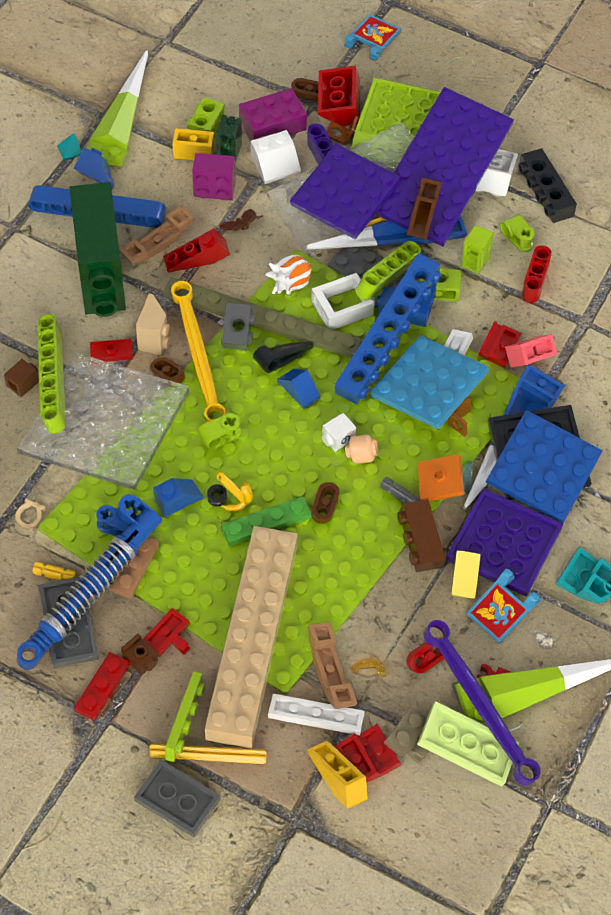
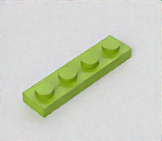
M193 671L165 746V760L175 762L177 754H181L185 743L183 737L190 732L192 721H190L191 715H196L199 704L197 702L198 696L202 697L205 690V683H202V673Z

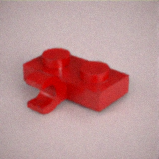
M172 607L143 640L157 652L159 657L171 644L180 653L185 655L190 650V647L188 646L189 643L181 638L180 635L190 625V622Z

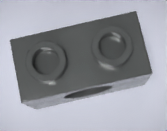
M226 302L221 339L222 348L247 351L248 344L252 345L253 332H250V325L255 323V312H252L251 305ZM238 323L244 325V328L239 331L233 327Z

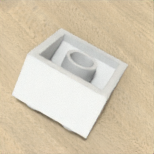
M287 130L251 141V158L265 184L301 173L296 149Z

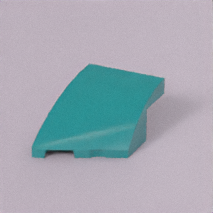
M579 547L572 555L555 584L577 597L601 604L611 598V565L602 558L597 560Z

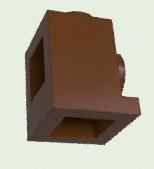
M138 633L121 648L122 658L128 660L130 665L141 676L146 671H151L157 665V652Z

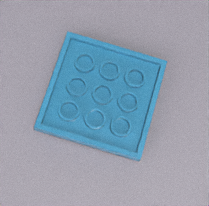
M420 335L370 393L371 397L439 430L489 370L487 365Z

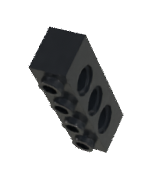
M540 148L521 154L520 163L518 164L519 172L525 176L528 187L532 188L536 200L542 204L545 215L551 219L552 223L574 217L577 203L544 150Z

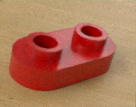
M424 642L408 654L406 664L411 671L421 674L444 660V657L438 647L433 651V646Z

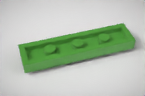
M302 496L221 524V530L230 547L250 540L254 526L279 530L310 519L311 512Z

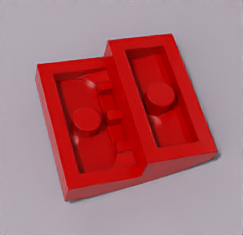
M378 723L360 735L354 733L335 745L338 751L366 776V783L402 765L395 752L384 744L387 738Z

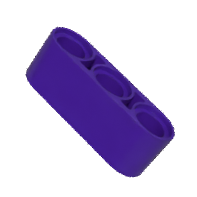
M315 123L308 127L307 144L319 164L334 144L321 124Z

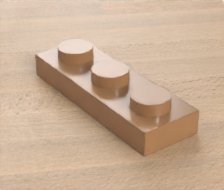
M151 537L146 539L138 548L136 557L132 561H128V566L123 567V571L119 572V576L116 577L111 587V592L133 599L160 545L159 540Z

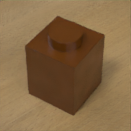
M23 359L4 374L6 386L20 397L24 396L39 383L37 368L32 363L28 364Z

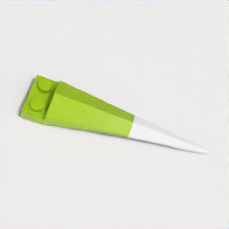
M145 51L90 138L87 149L95 148L102 152L101 156L107 160L108 165L122 167L128 155L148 51Z
M611 659L482 676L476 678L500 717L505 718L611 670ZM460 683L456 684L455 687L464 715L485 726V722Z

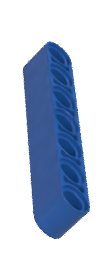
M41 185L33 187L28 202L31 210L73 217L70 189ZM112 195L116 223L158 228L162 225L166 206L163 203Z

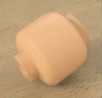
M368 434L351 437L349 445L345 446L346 456L351 458L355 464L374 461L375 456L378 455L376 439H372Z

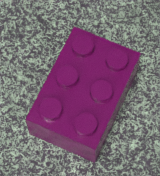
M292 88L239 104V121L250 141L285 130L288 131L289 135L307 130V113Z

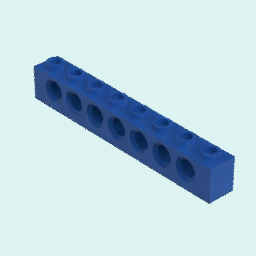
M419 253L417 254L337 380L335 394L356 405L360 399H365L369 392V385L371 382L375 383L379 376V369L389 361V353L392 349L395 350L401 340L399 337L403 332L406 333L408 331L411 318L418 315L421 309V302L423 299H428L431 293V286L433 283H438L442 274L440 273L439 263ZM417 279H424L425 281L418 282ZM407 295H414L415 297H414V298H407L406 296H407ZM403 311L404 314L398 315L396 312ZM388 327L394 328L393 331H387L385 329ZM376 344H383L384 347H382V348H377V347H375V345H376ZM367 360H371V361H373L374 363L368 365V364H365L364 362L367 361ZM361 377L363 380L355 381L354 378Z

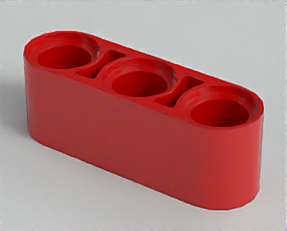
M540 245L534 249L524 280L522 297L530 303L539 300L549 270L552 251L547 246Z

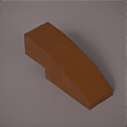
M422 177L407 232L408 236L427 240L442 182Z

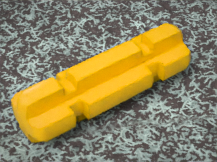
M38 561L34 563L32 569L35 575L42 576L44 574V577L56 580L76 578L75 570H64L65 568L51 564L44 565V563Z

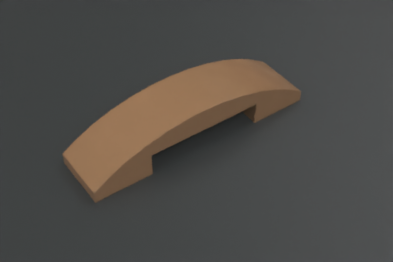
M181 205L166 216L167 221L140 241L132 240L121 248L119 252L131 264L145 261L167 248L181 236L194 221V216Z
M330 622L309 625L308 635L313 661L329 702L334 709L356 706L357 701L351 683H346L334 647L337 641Z

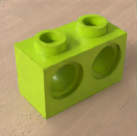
M203 97L200 104L196 105L193 117L188 119L187 128L189 130L214 132L215 136L225 118V103Z
M478 225L474 226L464 242L462 267L480 274L490 258L494 232Z

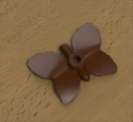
M248 209L242 214V219L236 218V221L224 222L220 224V228L228 231L246 230L251 222L263 216H256L254 210Z

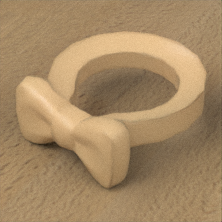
M26 498L24 500L25 504L20 506L16 512V521L24 529H33L41 523L42 512L46 511V507ZM30 507L36 508L37 519L32 524L23 523L21 521L23 511Z

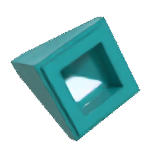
M75 133L57 145L64 161L78 157L81 154Z

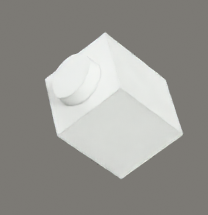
M344 413L324 424L322 428L323 442L335 452L347 445L351 437L356 436V426Z

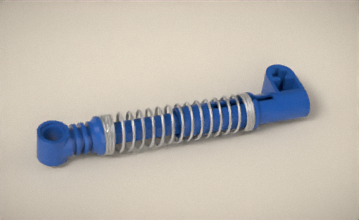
M129 494L121 498L117 514L120 520L128 525V527L121 535L115 536L110 541V544H108L109 549H103L104 554H99V560L95 559V564L89 565L90 570H85L84 576L80 575V582L75 581L79 589L70 586L74 594L68 591L65 592L69 600L60 597L64 605L56 602V606L60 610L51 608L55 616L46 613L38 623L37 631L19 646L16 660L21 668L25 670L34 669L45 653L48 652V648H51L52 644L64 639L67 635L66 631L71 630V625H76V620H80L81 615L86 614L85 609H90V604L95 603V598H100V593L105 592L104 588L109 587V582H114V577H118L119 572L123 571V567L128 566V561H132L136 557L138 548L161 524V517L138 497ZM130 506L133 508V510L129 509L128 511L125 509L129 508ZM138 511H141L134 520L132 518L133 514L135 515ZM92 597L93 602L88 601V599ZM87 602L89 607H84L83 604ZM83 608L84 612L81 613L78 610ZM75 613H78L79 618L74 617ZM71 618L74 620V624L69 623ZM68 624L70 628L66 629L64 626ZM29 651L35 657L32 660H26L22 654Z

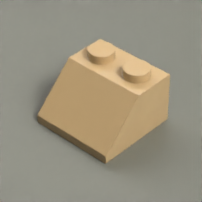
M149 293L136 323L138 350L162 356L164 349H168L170 344V336H168L169 324H167L166 314L154 295Z

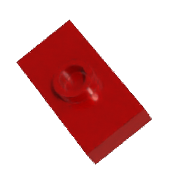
M120 339L90 342L91 363L133 360L132 340Z

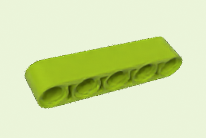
M407 241L363 275L355 289L356 295L364 300L373 298L409 269L417 254H420L421 247L413 241Z

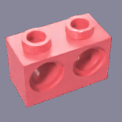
M552 334L536 336L505 347L510 367L528 365L557 355Z

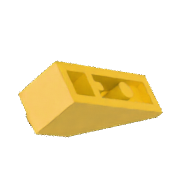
M325 741L307 749L308 755L333 795L347 809L368 799L366 776L331 743Z

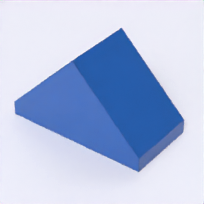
M294 368L277 379V382L303 409L320 398V394L308 370Z

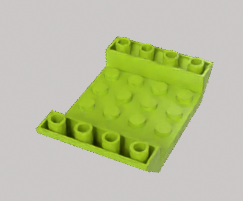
M374 78L354 133L351 151L394 173L441 91L382 78Z

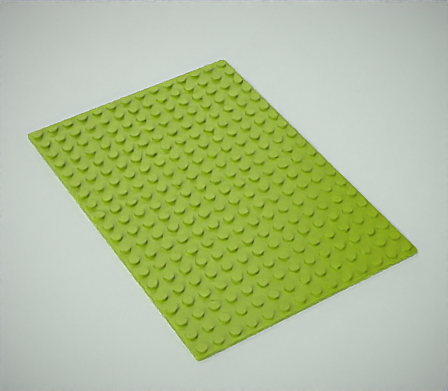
M294 250L290 255H300L312 266L308 285L299 290L292 291L289 295L286 294V290H282L280 294L277 291L273 294L272 291L276 281L274 278L269 277L247 302L326 327L311 301L312 288L345 276L300 250ZM355 289L326 298L334 312L362 303L360 297L356 295ZM374 306L372 316L334 330L361 338L363 341L378 317V308ZM238 323L233 328L239 331L244 328V325ZM410 324L408 331L401 334L398 347L395 350H391L389 361L385 366H381L375 383L371 382L368 387L369 392L364 400L360 399L357 405L335 394V384L351 358L313 346L311 350L271 373H266L253 359V354L259 347L266 345L272 348L299 341L250 326V332H253L252 345L248 344L247 351L222 348L221 344L222 328L205 346L218 403L224 406L226 414L234 413L239 417L240 437L217 449L209 450L198 432L199 427L206 423L204 411L207 406L192 360L183 370L185 373L184 381L177 386H168L40 523L39 531L89 565H94V560H99L98 555L104 554L103 549H109L108 544L115 537L99 531L97 528V510L104 505L118 509L119 501L125 495L130 494L138 497L161 517L162 522L149 536L159 540L160 545L135 595L164 615L173 607L189 620L190 625L186 630L223 654L250 540L229 547L221 530V524L302 496L312 513V506L319 486L326 482L336 484L339 487L340 496L334 516L330 522L325 524L317 523L313 520L311 514V518L279 529L280 531L297 533L298 547L267 684L282 694L289 693L314 662L309 642L308 626L330 622L335 635L407 546L403 539V526L399 524L397 513L403 502L392 496L390 491L386 492L380 487L382 480L385 477H389L394 481V484L398 483L409 490L411 495L415 494L420 498L418 462L460 454L464 475L491 441L487 423L488 418L503 416L515 386L520 379L497 364L486 360L485 357L478 356V353L468 348L465 356L487 365L489 372L468 395L470 397L471 411L462 417L467 422L468 435L465 437L448 425V419L438 430L371 397L370 391L420 335L443 346L445 345L448 336L428 324L426 327ZM388 327L385 330L393 331L394 328ZM376 344L375 347L382 348L384 345ZM367 360L364 363L370 365L374 362L371 360ZM294 368L308 370L320 394L318 400L304 409L277 382L278 378ZM355 377L354 380L362 381L363 378ZM213 411L208 415L212 420L223 416L219 411ZM344 413L356 426V436L368 434L372 439H376L378 455L375 456L372 462L353 463L352 459L346 456L345 446L335 452L330 446L325 445L322 440L323 425ZM457 421V425L462 428L461 424ZM223 472L240 490L243 482H248L253 493L252 502L247 504L243 510L234 512L227 511L221 506H212L208 502V489L215 484L224 486L217 479V473ZM171 478L193 480L202 493L203 499L165 517L154 501L153 487ZM226 488L227 501L224 505L238 504L240 501ZM214 493L215 498H220L219 493ZM443 499L429 502L432 513ZM130 506L129 508H125L127 511H128L129 509H132V510H133V508H132L131 506Z

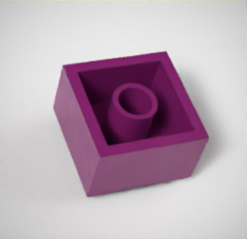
M196 153L192 169L194 197L233 201L236 184L235 156Z

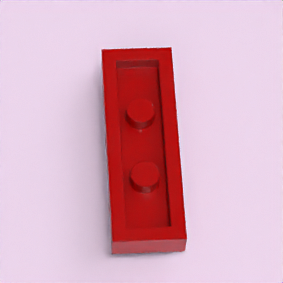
M109 652L74 707L75 712L95 721L129 668L130 662Z

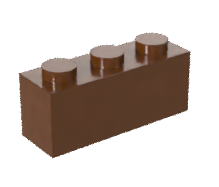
M429 500L403 503L397 513L399 524L404 529L403 539L410 550L409 560L411 565H414L416 572L441 568L446 561V557Z

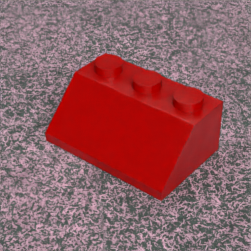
M356 65L319 70V116L341 126L351 125L353 119L357 116L356 124H358L360 119V78Z

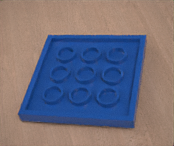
M526 410L490 472L486 483L545 515L564 523L603 450Z

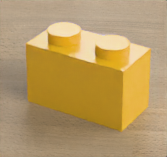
M175 128L173 138L174 159L194 161L196 153L214 154V132Z

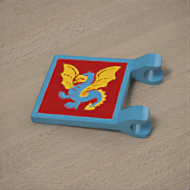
M369 14L351 34L346 35L345 41L347 42L344 46L351 49L356 40L372 47L370 49L372 54L369 58L376 61L382 51L401 32V28Z
M505 569L498 580L467 612V615L498 643H501L521 620L541 602L539 595L532 592L523 604L505 588L514 579V575L509 569Z

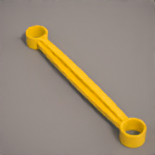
M178 281L171 288L172 298L180 306L189 349L207 406L204 411L205 421L209 422L212 421L208 417L211 412L219 411L225 415L226 410L223 405L218 403L206 350L191 305L193 298L192 287L186 281ZM180 289L189 291L186 296L180 297L175 295Z

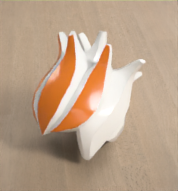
M290 255L282 258L277 264L270 262L269 265L273 271L265 274L276 281L272 291L273 294L276 291L280 294L282 290H286V294L289 295L292 291L299 290L308 285L312 266L300 255Z

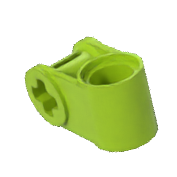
M520 214L500 223L502 234L509 239L517 250L521 252L532 250V239L535 236V231Z
M227 413L215 420L202 424L198 432L207 448L214 450L240 437V419L234 413Z

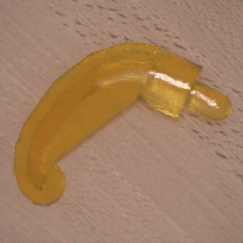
M374 658L357 661L351 668L354 674L358 673V669L375 668L382 677L386 676V669L383 663Z

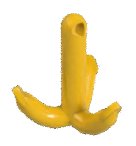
M223 472L217 473V479L240 501L238 504L222 505V508L232 512L240 511L252 502L253 493L248 482H243L240 490Z

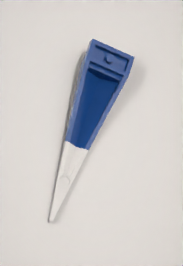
M462 216L448 240L466 237L467 231ZM387 220L364 228L356 240L344 234L309 244L306 249L402 245L407 241H413L417 244L434 242L428 239L424 240L408 236L407 229Z
M528 364L515 386L503 415L521 413L526 410L534 411L552 408L565 385ZM492 442L464 504V510L468 508L488 484L486 480L497 462Z

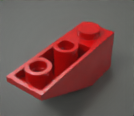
M213 228L167 253L163 258L167 271L170 273L214 264L229 256L230 252L226 239Z

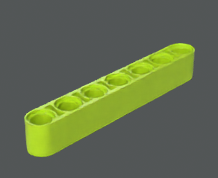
M45 314L38 320L40 416L48 432L57 434L66 425L62 331L55 316Z

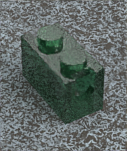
M222 115L216 131L217 155L235 156L236 162L242 146V118L234 116L227 118V115Z

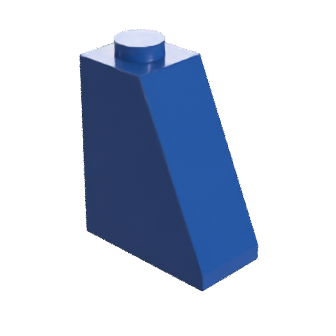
M433 283L431 286V293L428 299H423L418 315L416 317L413 316L410 320L411 324L426 327L436 296L437 284ZM397 286L384 288L382 296L378 295L375 305L378 308V316ZM407 295L406 297H407V298H414L415 296H414V295ZM397 311L396 314L402 315L404 312Z

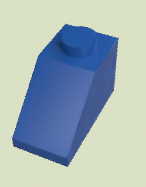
M83 148L73 169L99 183L111 182V189H113L114 183L108 162L101 156L102 152L95 148L91 150Z
M171 478L153 487L154 501L165 517L203 499V495L194 481L189 479Z

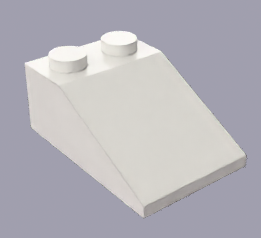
M499 149L475 191L490 192L498 197L506 196L518 154Z

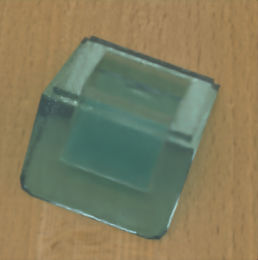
M469 461L462 468L464 492L469 494L471 485L472 461Z

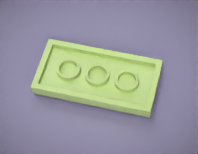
M436 701L432 704L417 745L493 783L503 786L509 774L512 761L489 728Z

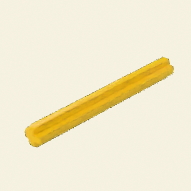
M150 744V757L165 758L166 744ZM184 745L182 753L177 754L176 759L264 764L266 763L267 752L262 749Z

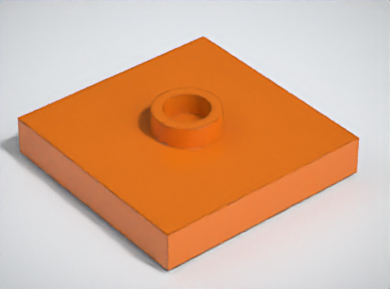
M460 454L418 462L420 500L428 499L431 502L464 495L462 459Z

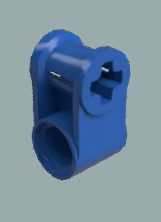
M104 505L97 510V528L99 531L117 536L121 535L128 527L118 517L117 508ZM133 514L132 518L135 520L137 515Z

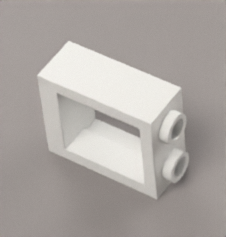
M357 273L312 288L311 301L327 328L334 330L373 315L374 306L376 305L374 297L370 300L361 299L362 303L337 312L333 311L326 299L348 290L356 289L361 280Z

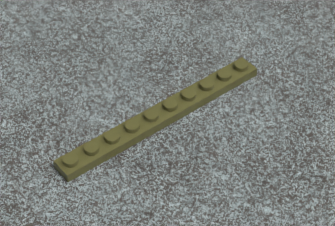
M170 277L163 290V297L173 300L171 288L174 283L182 280ZM189 283L193 293L192 307L224 317L226 302L251 305L252 312H255V323L250 326L299 342H312L314 347L348 358L353 357L362 343L361 338ZM180 289L175 295L180 297L186 296L189 291Z

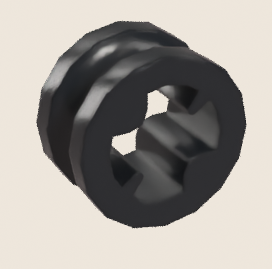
M220 484L212 485L207 491L208 502L215 507L224 505L227 501L226 488ZM214 493H219L220 498H215Z

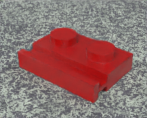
M494 321L478 356L482 355L486 357V360L505 368L509 361L505 347L517 343L522 333L508 326H501L497 324V321Z

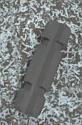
M385 477L381 482L380 487L386 492L390 491L392 496L403 503L420 500L415 494L411 495V492L398 483L394 484V481L389 477Z

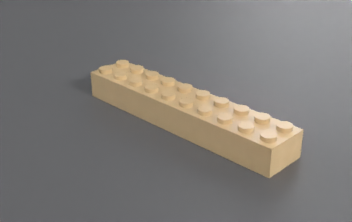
M257 526L253 527L205 725V738L208 741L252 749L298 547L297 533Z

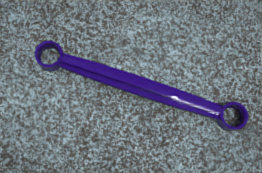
M433 620L424 630L423 636L425 641L433 647H438L479 715L515 765L513 770L515 780L523 786L531 785L540 776L539 764L533 759L525 758L492 702L448 640L450 635L448 625L441 620ZM430 628H438L443 634V639L434 638L430 633ZM521 765L528 766L532 770V779L522 775Z

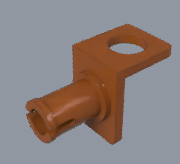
M355 116L349 128L330 122L327 130L330 139L346 145L349 139L354 138L358 117ZM332 129L340 130L342 136H335L332 133Z
M469 396L465 398L448 418V425L464 437L468 435L467 422L462 417L471 411ZM457 421L461 424L462 428L457 425Z

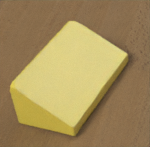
M457 550L452 596L475 599L481 554Z

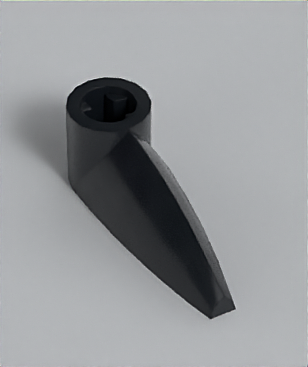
M295 342L272 348L263 345L254 352L253 359L266 373H271L311 350L314 344L312 342Z

